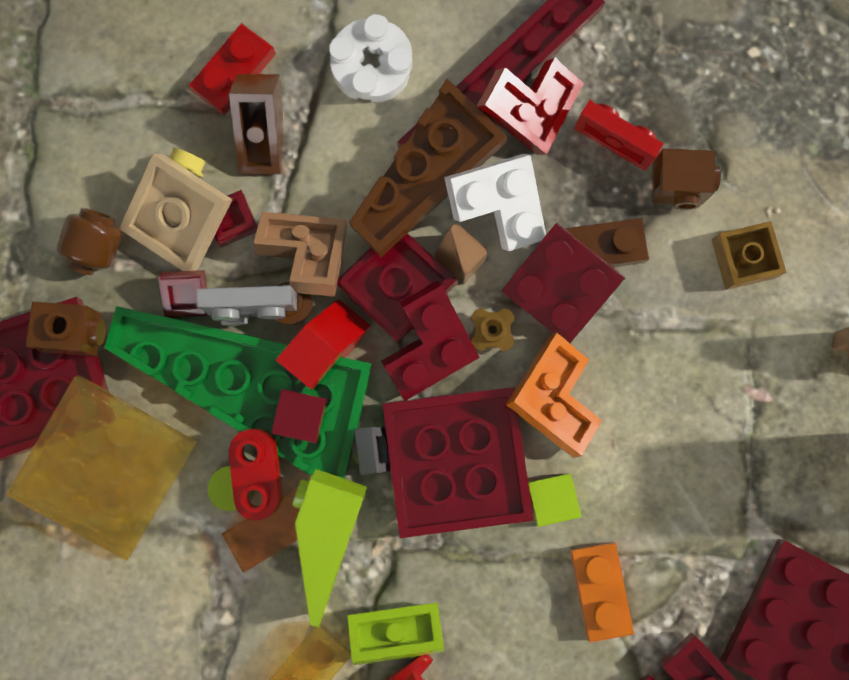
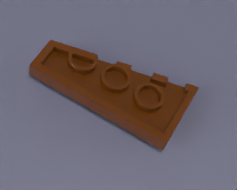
M448 79L445 80L439 89V95L431 107L426 108L418 120V126L406 144L403 143L394 155V161L384 176L379 177L349 221L351 228L380 258L448 197L444 177L481 167L507 143V135Z

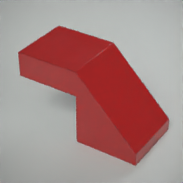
M338 299L308 322L278 356L276 361L313 390L340 357L346 358L372 326Z

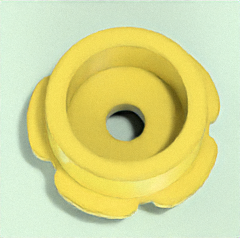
M172 149L170 159L200 179L203 178L204 174L201 172L205 165L204 160L181 149Z

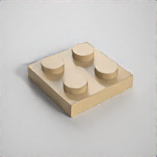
M153 154L119 229L181 271L198 270L232 199L164 154Z

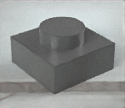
M386 427L355 429L356 440H354L352 445V454L356 465L359 466L360 475L391 471Z

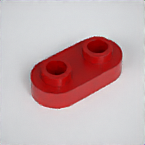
M253 428L242 431L232 439L228 451L233 499L237 511L243 517L259 521L275 513L282 502L277 444L272 435L265 430ZM248 444L255 446L258 454L254 461L246 458L244 454V449ZM251 490H257L261 493L263 498L261 505L257 506L251 503L249 499Z

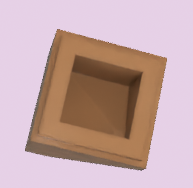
M454 224L442 240L434 256L462 284H465L485 263L487 249L459 224Z

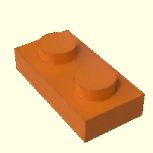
M608 542L569 549L586 639L591 643L634 635L616 543Z

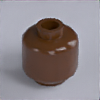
M81 208L79 213L69 214L65 218L57 243V251L61 257L69 261L67 268L81 274L94 275L95 269L104 270L112 267L122 239L121 230L114 225L115 218L87 208Z

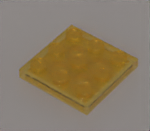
M76 376L6 495L127 561L138 546L198 441L84 377Z

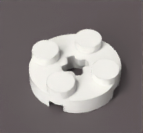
M371 15L367 19L354 21L344 27L337 34L336 38L331 41L329 51L333 78L337 86L347 96L356 100L359 97L361 99H370L371 103H380L392 99L406 87L412 70V47L404 32L395 24L388 22L384 16ZM368 53L379 54L380 66L377 68H373L370 64L363 66L361 63L364 61V55Z

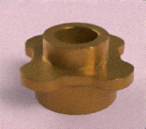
M479 308L473 312L471 320L475 324V335L472 337L471 342L476 350L484 351L486 348H499L501 351H508L513 347L514 338L511 336V324L514 321V315L509 309L503 308L499 312H487L485 309ZM495 326L497 332L494 334L490 333L489 327Z

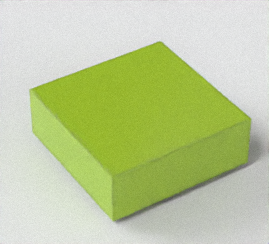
M571 473L528 482L537 527L582 517Z

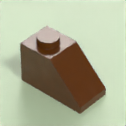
M237 74L229 92L238 173L281 174L283 104L280 74Z

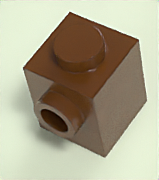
M663 148L652 162V203L674 204L673 207L678 210H693L703 205L718 191L720 186L721 170L719 166H715V151Z
M32 301L26 347L43 353L97 357L98 346L103 344L106 332L102 313L84 305Z

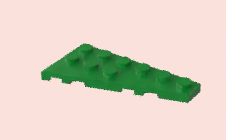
M116 306L105 349L163 383L187 400L205 409L208 413L237 431L242 432L253 428L267 431L272 435L277 444L278 455L305 473L312 476L317 469L346 479L352 455V445L356 438L355 429H358L373 365L371 363L340 357L314 389L311 390L276 361L278 356L288 346L287 344ZM282 389L327 399L317 443L271 433Z

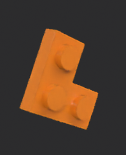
M555 333L547 338L506 405L572 458L583 455L602 420L569 394L589 359L558 333Z

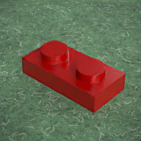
M241 23L188 86L194 94L225 116L231 109L229 92L237 74H260L276 55L275 49L271 44Z
M590 99L582 110L574 128L645 172L664 145L663 142L656 139L655 134L648 128L640 125L634 126L620 118L614 108L606 104H597Z

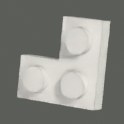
M521 154L444 177L454 220L462 222L494 212L503 250L512 251L542 241L546 236L531 155Z

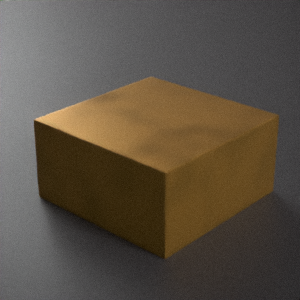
M772 221L722 232L711 240L725 290L776 279L787 273Z

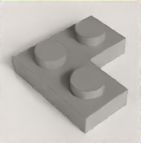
M291 286L197 289V308L211 315L212 320L221 321L223 326L248 325V318L282 319L285 318V311H297V293Z

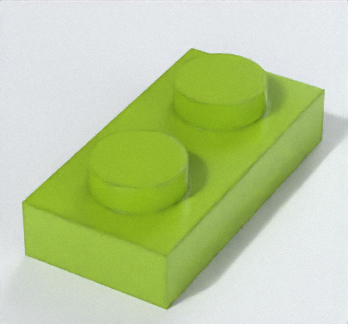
M438 602L347 615L353 665L445 652Z

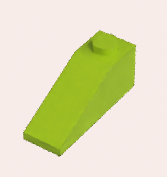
M317 469L314 471L309 482L301 479L292 506L300 508L295 526L310 625L319 628L367 486Z

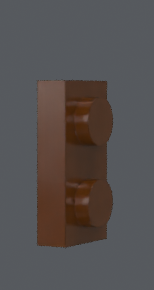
M642 218L565 228L612 267L642 264L649 260Z

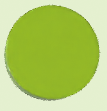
M230 466L217 470L211 476L208 483V495L211 502L217 508L224 511L237 510L233 499ZM251 490L249 494L250 501L254 496L255 490Z

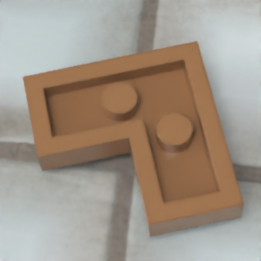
M262 212L253 243L255 255L293 258L294 262L289 283L296 293L335 297L347 235V219Z

